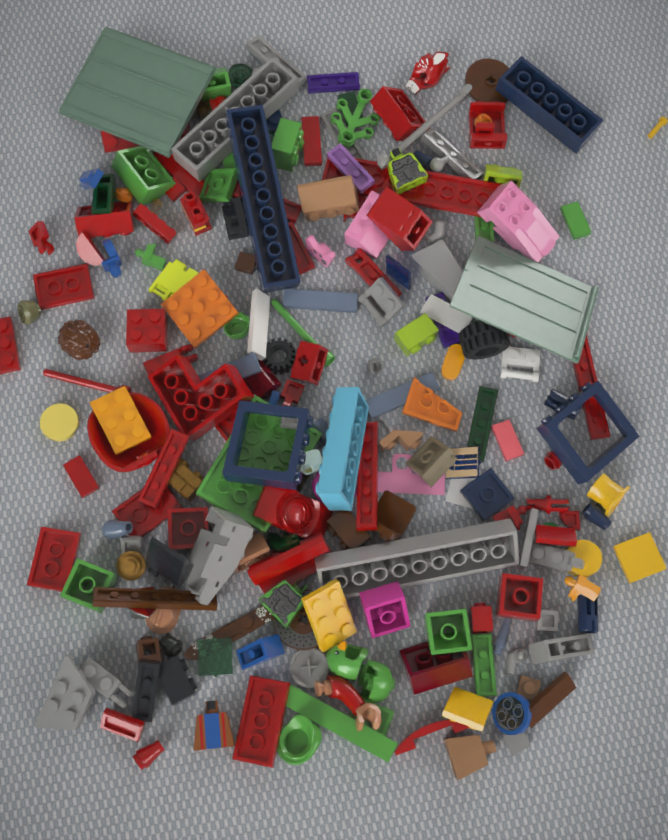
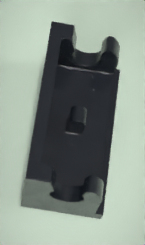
M240 196L230 199V202H223L222 211L228 239L234 240L248 237Z

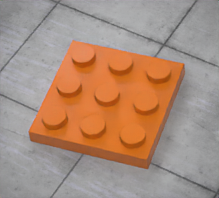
M205 269L161 304L194 348L200 346L239 314Z

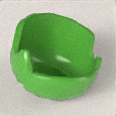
M239 312L236 317L223 326L225 334L233 340L244 339L249 335L250 319L244 313Z

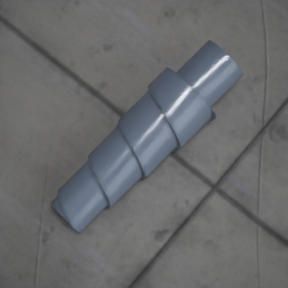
M504 618L494 644L495 649L493 653L501 656L503 649L506 647L511 620L508 618Z

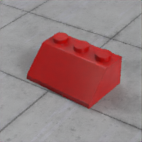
M382 86L370 100L373 110L383 119V124L391 130L393 138L397 141H404L426 122L402 89Z
M132 201L127 203L114 202L112 212L104 214H92V205L78 207L74 217L78 237L84 231L90 239H94L97 236L109 238L114 234L122 236L131 234V232H134L135 227L134 216H132Z

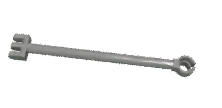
M466 84L452 100L396 148H400L401 152L405 150L455 105L462 103L470 93L472 85ZM382 153L378 156L376 162L383 170L388 166V162L393 159L390 153L386 155Z

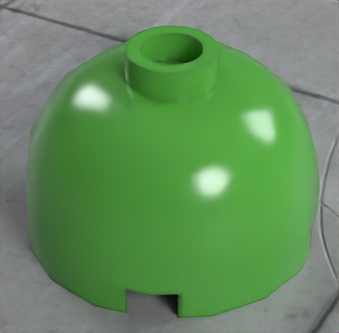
M367 660V664L362 665L359 673L358 686L362 685V693H358L366 703H378L389 696L391 690L394 689L395 680L385 664Z

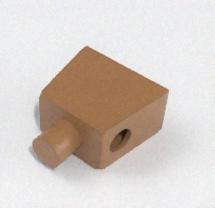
M479 735L443 739L455 779L457 780L487 766L486 755L497 752L493 740L482 743Z

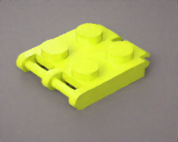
M177 259L173 263L169 261L148 291L150 293L154 292L165 301L194 278L198 272L190 267L186 271L187 265Z

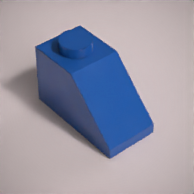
M279 634L250 643L236 650L241 669L245 670L285 654Z

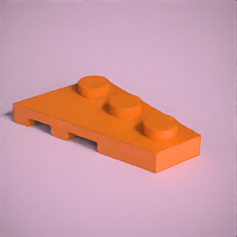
M414 377L402 414L456 432L462 412L445 399H441L433 393V390L425 387Z

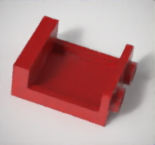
M475 101L470 103L468 111L469 148L505 149L507 142L504 120L505 102ZM480 114L488 115L492 123H494L493 133H474L475 118Z

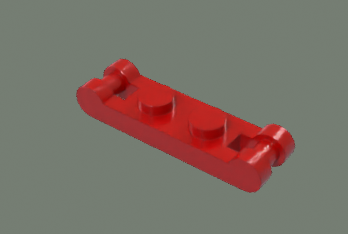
M358 248L354 251L355 254L345 258L347 265L369 287L378 278L383 277L398 297L402 295L400 289L362 249Z

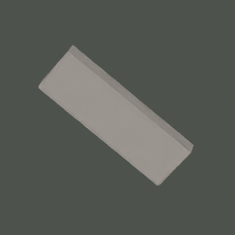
M531 508L528 511L517 569L524 570L528 567L539 513L538 509Z

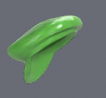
M295 715L281 729L277 748L280 758L290 765H300L308 761L321 743L322 734L319 726L304 715Z

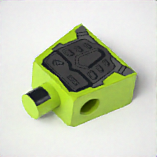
M400 148L390 152L393 160L388 162V173L395 193L399 195L427 182L428 174L413 153L403 155Z

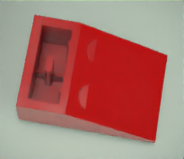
M388 187L384 188L366 215L401 251L415 250L433 222L421 209Z

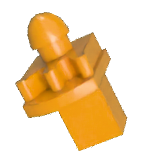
M579 575L576 580L571 576H567L564 579L565 584L571 586L568 597L573 602L580 593L592 601H595L600 593L601 588L588 581L587 577Z

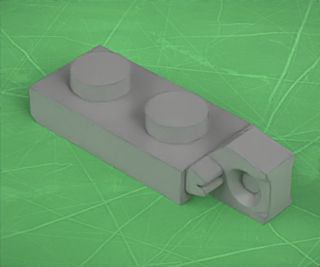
M532 543L529 558L530 564L564 572L571 571L572 567L584 569L585 561L576 558L575 553Z

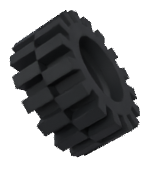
M275 338L271 339V343L267 342L266 358L263 359V362L271 372L274 371V374L280 372L281 375L284 374V371L288 373L295 362V347H293L291 342L288 343L287 339H284V341H281V338H278V341H275ZM277 350H282L287 356L284 361L275 362L272 359V354Z

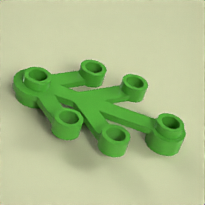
M361 89L357 95L358 104L353 116L347 106L348 102L342 98L338 100L336 108L342 111L348 123L347 129L341 120L342 116L340 113L334 112L331 115V123L336 125L340 132L338 142L344 147L353 146L355 140L361 138L371 139L374 134L372 128L366 127L363 131L354 132V129L368 124L376 126L380 120L379 116L375 113L359 119L364 106L372 98V93L368 89Z

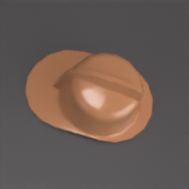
M170 586L160 588L162 590H178ZM156 609L154 614L145 619L147 626L156 634L168 633L177 624L181 610Z

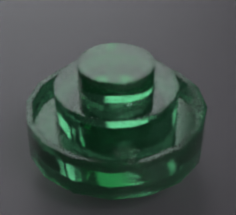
M242 63L231 66L228 72L231 85L239 88L252 76L253 70L248 65Z

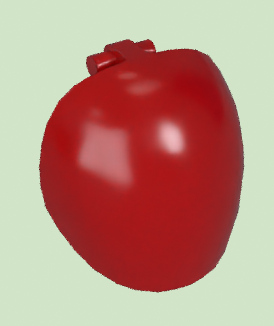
M131 392L129 394L151 435V439L115 455L93 411L87 420L88 436L93 449L105 465L117 472H130L151 464L158 458L170 433L167 418L161 407L141 393Z

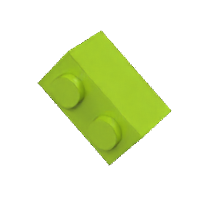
M424 313L395 332L394 340L406 356L411 353L414 355L425 344H432L437 339L439 330L428 315Z

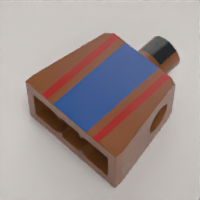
M218 700L206 701V714L197 715L194 751L235 746L228 712L218 713Z

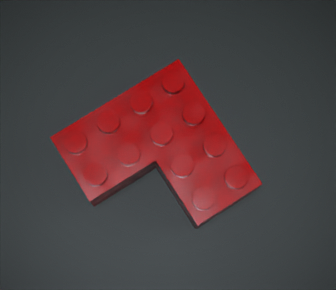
M176 354L147 376L178 430L190 436L189 441H196L237 411L239 400L250 401L254 398L237 368L227 363L201 381L188 358Z

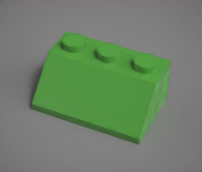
M142 146L117 151L111 165L136 200L142 205L152 203L154 199L158 200L176 184L150 149Z

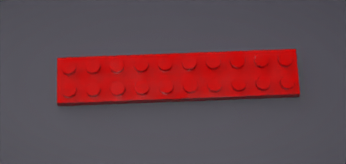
M327 158L322 180L343 177L344 175ZM355 158L375 180V184L362 194L358 191L359 195L368 197L371 191L381 194L385 187L394 191L388 173V166L382 170L375 161ZM426 171L428 174L426 183L399 195L416 206L481 217L477 213L498 186L502 184Z

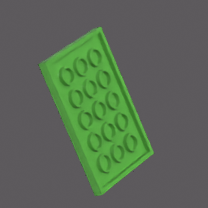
M256 395L251 401L270 404ZM250 413L238 466L281 472L287 471L296 430L281 428V417ZM313 427L309 428L310 441L309 445L305 446L304 453L313 450L322 435L320 431ZM230 435L195 495L220 509L239 514L250 526L265 534L271 524L252 516L264 486L226 481L222 474L231 438Z

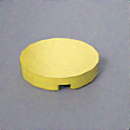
M62 403L53 404L46 408L40 418V428L43 434L57 442L66 441L73 437L79 427V417L76 411L69 405Z

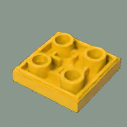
M650 532L613 546V550L629 584L667 569Z
M454 686L442 716L452 722L464 724L471 729L483 731L494 701Z

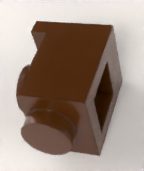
M152 636L141 637L136 643L138 665L139 659L156 660L161 663L158 638H152ZM149 651L150 655H144L143 652Z

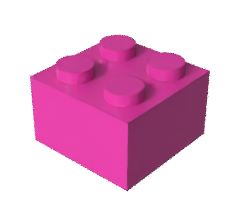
M398 581L359 592L365 621L371 638L411 627L405 596Z

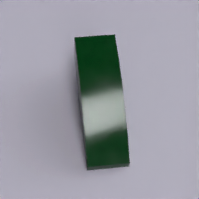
M103 174L96 188L93 189L92 214L112 212L117 187L114 174Z

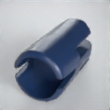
M552 389L544 405L554 410L562 403L565 405L569 402L567 400L568 396ZM582 405L579 406L567 417L572 420H575L576 415H578L582 408Z
M578 595V631L580 633L582 631H585V633H597L598 597L595 601H592L584 595Z

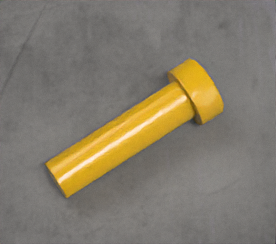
M660 117L659 122L647 135L650 139L654 137L663 125L667 124L668 120L665 117Z

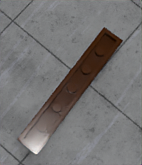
M93 587L92 607L217 611L218 604L216 595L208 605L200 604L196 599V596L199 595L192 594L189 590Z

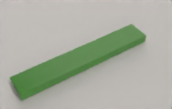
M290 684L286 704L288 708L308 717L317 724L389 763L398 745L397 742L366 725H363L361 731H357L355 719Z

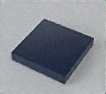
M492 468L460 490L461 494L483 522L515 499Z

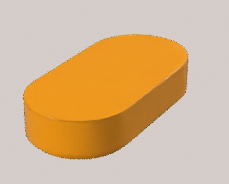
M460 344L451 345L446 353L441 368V375L446 380H455L461 371L465 357Z

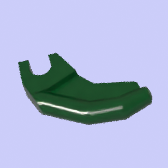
M270 532L266 540L271 549L283 553L301 545L297 534L281 538L277 533Z

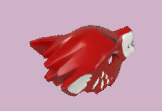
M439 51L433 56L430 53L422 56L419 63L416 62L405 88L414 95H417L420 90L435 87L442 75L450 69V66L447 65L449 60L446 59L449 54Z

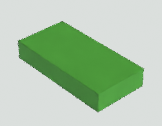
M578 201L561 206V213L573 240L591 234Z

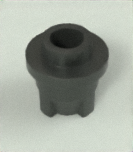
M169 632L159 640V644L167 657H175L182 651L183 642L177 640Z

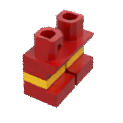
M191 191L184 194L180 198L181 207L195 236L211 230L210 218L197 192Z

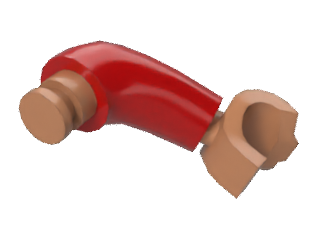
M329 675L321 683L315 681L314 688L317 697L323 693L324 696L328 695L330 699H339L357 716L355 720L357 731L362 730L364 721L371 723L372 729H379L382 721L379 707L372 703H365L347 679L337 675Z

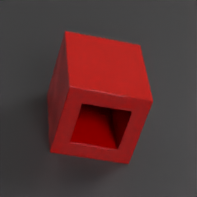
M474 603V607L469 608L470 633H491L493 631L492 606H486V603Z

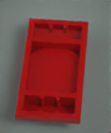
M264 486L252 516L285 532L297 534L298 538L305 540L319 532L324 536L328 526L327 520L331 518L333 510H329L323 503L309 498L296 490Z

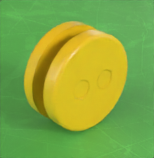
M580 539L577 540L576 547L568 546L565 549L575 553L576 558L585 561L583 570L572 567L571 571H567L572 576L577 578L579 575L589 577L601 567L602 553L599 547L592 541Z

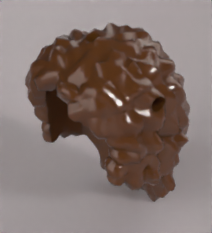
M69 320L59 329L58 344L61 345V349L74 359L79 361L92 357L93 352L97 353L99 351V346L101 345L99 335L85 321Z

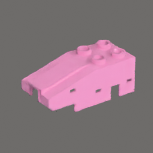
M512 181L498 186L477 212L486 222L492 221L496 225L493 226V229L514 250L518 249L525 257L538 263L544 256L548 255L559 238V235L538 207Z

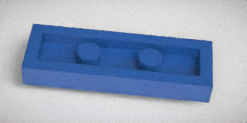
M98 168L88 170L87 172L84 171L79 178V181H81L79 186L85 190L95 189L104 172Z

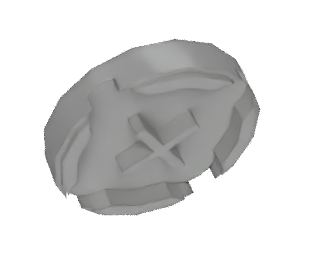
M317 648L296 651L289 663L291 678L297 685L303 688H314L315 681L321 683L322 680H326L329 674L327 656Z

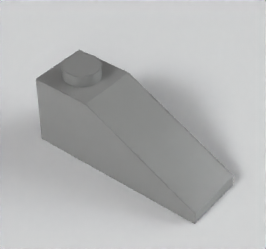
M590 633L528 644L533 665L595 654Z

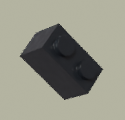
M179 656L161 663L159 668L160 681L173 706L196 695L195 689L198 688L194 678H189L186 672L189 670L185 659H180Z

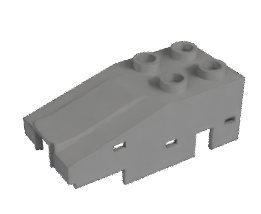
M211 506L205 521L214 523L215 526L212 532L201 528L188 558V562L194 565L185 583L192 594L199 595L196 596V599L200 604L208 605L237 568L240 560L244 557L245 548L252 539L254 530L239 514Z

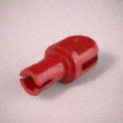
M546 495L544 499L526 498L527 504H534L526 505L527 511L534 508L544 510L546 514H551V511L564 512L570 509L569 506H551V504H569L570 501L565 498H551V495Z

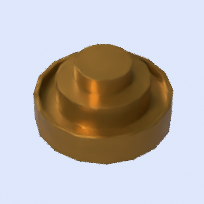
M127 551L121 554L116 563L118 574L128 581L140 578L145 573L147 567L144 556L137 551Z

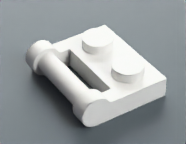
M509 346L502 352L500 378H519L538 383L541 350ZM507 366H508V367H516V368H524V369H532V373H531V372L516 371V370H508V369H507Z

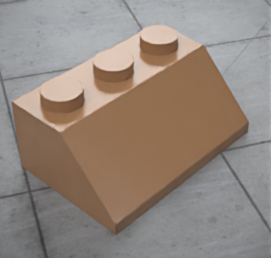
M351 175L297 185L303 214L307 221H318L327 217L335 218L338 215L344 214L352 215L360 210L358 191Z

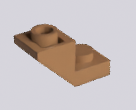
M393 430L379 442L378 448L382 452L387 449L390 451L398 444L396 442L398 441L407 452L411 448L415 450L422 444L423 434L416 431Z

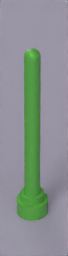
M276 299L271 300V305L306 342L318 344ZM331 351L327 354L324 367L329 366L336 358Z

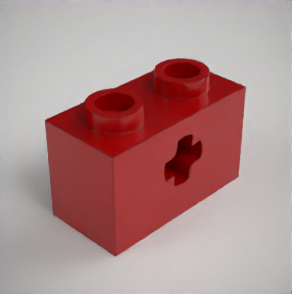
M300 341L290 377L299 382L318 386L328 349L319 344Z

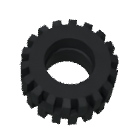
M483 321L466 326L458 334L463 355L467 359L478 360L493 357L505 351L510 345L507 332Z

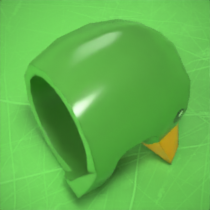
M346 641L334 645L327 652L329 669L337 676L356 681L362 662L368 655V648L347 644Z

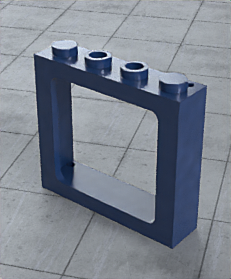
M589 381L580 388L581 392L578 394L576 392L568 397L567 400L569 402L565 405L562 403L554 409L555 413L552 416L549 414L540 421L542 424L536 428L577 484L588 482L640 437L599 381L592 384ZM591 396H594L623 436L586 466L559 430L558 424Z
M239 400L222 472L225 480L296 490L298 483L300 484L302 480L301 465H304L306 461L304 450L310 441L308 431L313 426V416H311L309 409ZM250 413L298 419L287 471L281 472L238 466Z

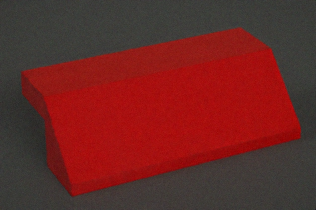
M319 532L300 541L301 545L284 553L279 551L248 566L247 573L256 586L328 552V544L322 533Z

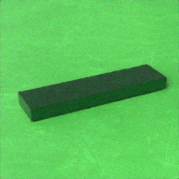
M479 386L467 443V447H478V462L481 463L485 459L498 390ZM465 454L464 459L477 458V454Z

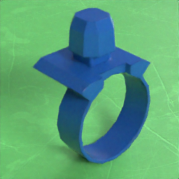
M109 238L102 241L109 258L102 261L101 264L105 272L109 271L114 278H117L122 274L119 267L122 263Z

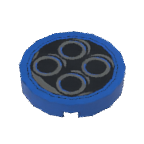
M507 692L496 699L492 708V718L500 732L506 735H517L525 732L529 727L532 713L526 698L515 692Z

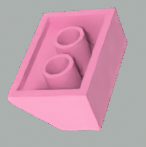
M371 191L344 233L345 244L355 249L360 248L366 255L377 260L389 238L366 216L380 196V194Z

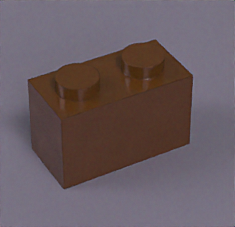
M338 511L327 520V531L332 537L336 536L341 541L339 545L343 550L362 547L370 540L371 536L367 531H357L356 518L350 511Z

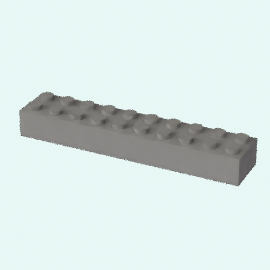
M509 518L321 554L314 558L319 588L337 579L340 582L345 598L360 596L359 592L396 581L399 582L400 587H406L519 565L517 530Z

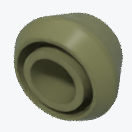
M21 300L17 305L20 320L26 325H30L41 315L40 306L34 301Z

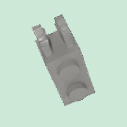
M88 657L79 669H82L87 681L91 683L95 690L107 699L113 700L122 708L127 704L116 696L117 692L121 689L130 697H133L135 694L124 685L120 678L94 658Z

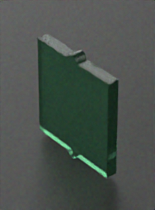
M214 636L212 639H197L199 676L214 675V677H217L218 675L233 674L231 637L216 638Z

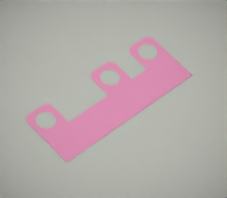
M394 454L392 457V472H378V492L388 490L392 493L445 495V473L431 488L416 473H412L409 467L399 469L396 466L398 458L404 457L409 460L412 457L409 454Z

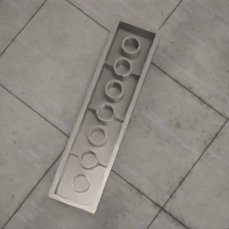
M272 57L171 148L174 160L200 182L232 152L225 119L226 110L263 105L267 120L299 91L298 77Z

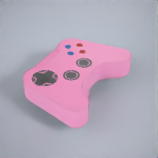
M309 235L305 239L309 255L316 258L323 266L328 267L332 263L335 253L330 251L326 244H318L315 237Z

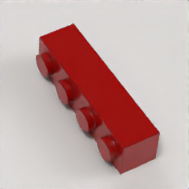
M140 204L134 210L132 216L166 244H169L176 236V231L169 227L164 220L159 219L147 206Z

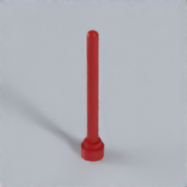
M49 369L43 371V375L46 377L111 393L125 386L128 393H131L130 386L122 385L115 387Z

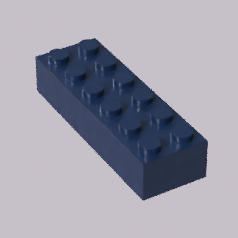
M522 56L499 78L495 89L576 154L593 137L604 121Z

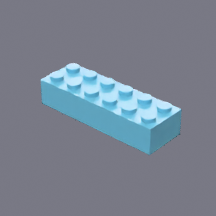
M336 387L335 395L332 397L333 408L332 412L329 413L330 425L329 429L326 430L327 441L322 451L323 463L319 467L320 479L316 484V493L329 510L352 511L369 406L359 387Z

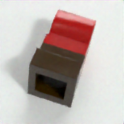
M218 96L215 99L205 101L201 99L197 106L200 122L227 97Z

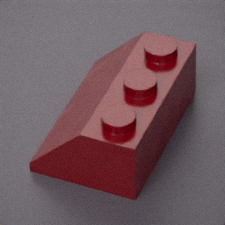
M428 641L399 650L408 682L414 695L473 677L470 659L466 651L431 655Z

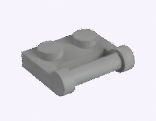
M383 277L378 278L358 298V301L364 304L378 321L377 324L380 328L385 326L405 306ZM371 296L386 313L384 317L369 300Z

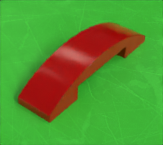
M450 720L425 725L403 739L396 747L394 754L397 756L415 749L414 739L448 726L451 727L453 733L463 731L469 727Z

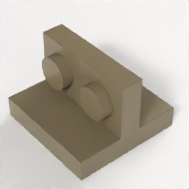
M430 436L405 464L432 488L456 462L457 458L448 446Z

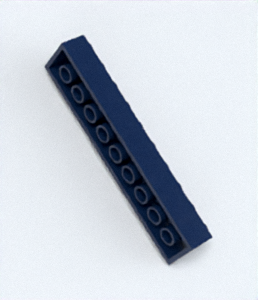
M263 105L227 109L225 119L261 291L266 293L284 290V288L298 287L301 281Z

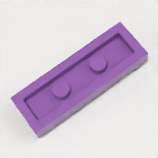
M341 143L327 153V158L344 176H352L356 189L360 194L375 184V180Z

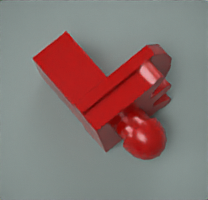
M514 505L492 516L494 521L510 518L519 531L521 530L520 525L523 524L520 515L526 514L527 508L521 505L515 509Z

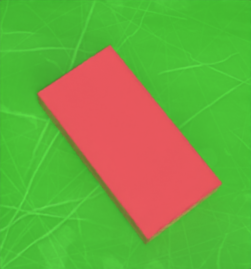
M510 419L491 426L505 462L524 455Z

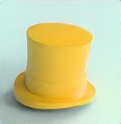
M603 473L592 485L586 496L600 504L606 510L605 515L609 517L631 487L623 488Z

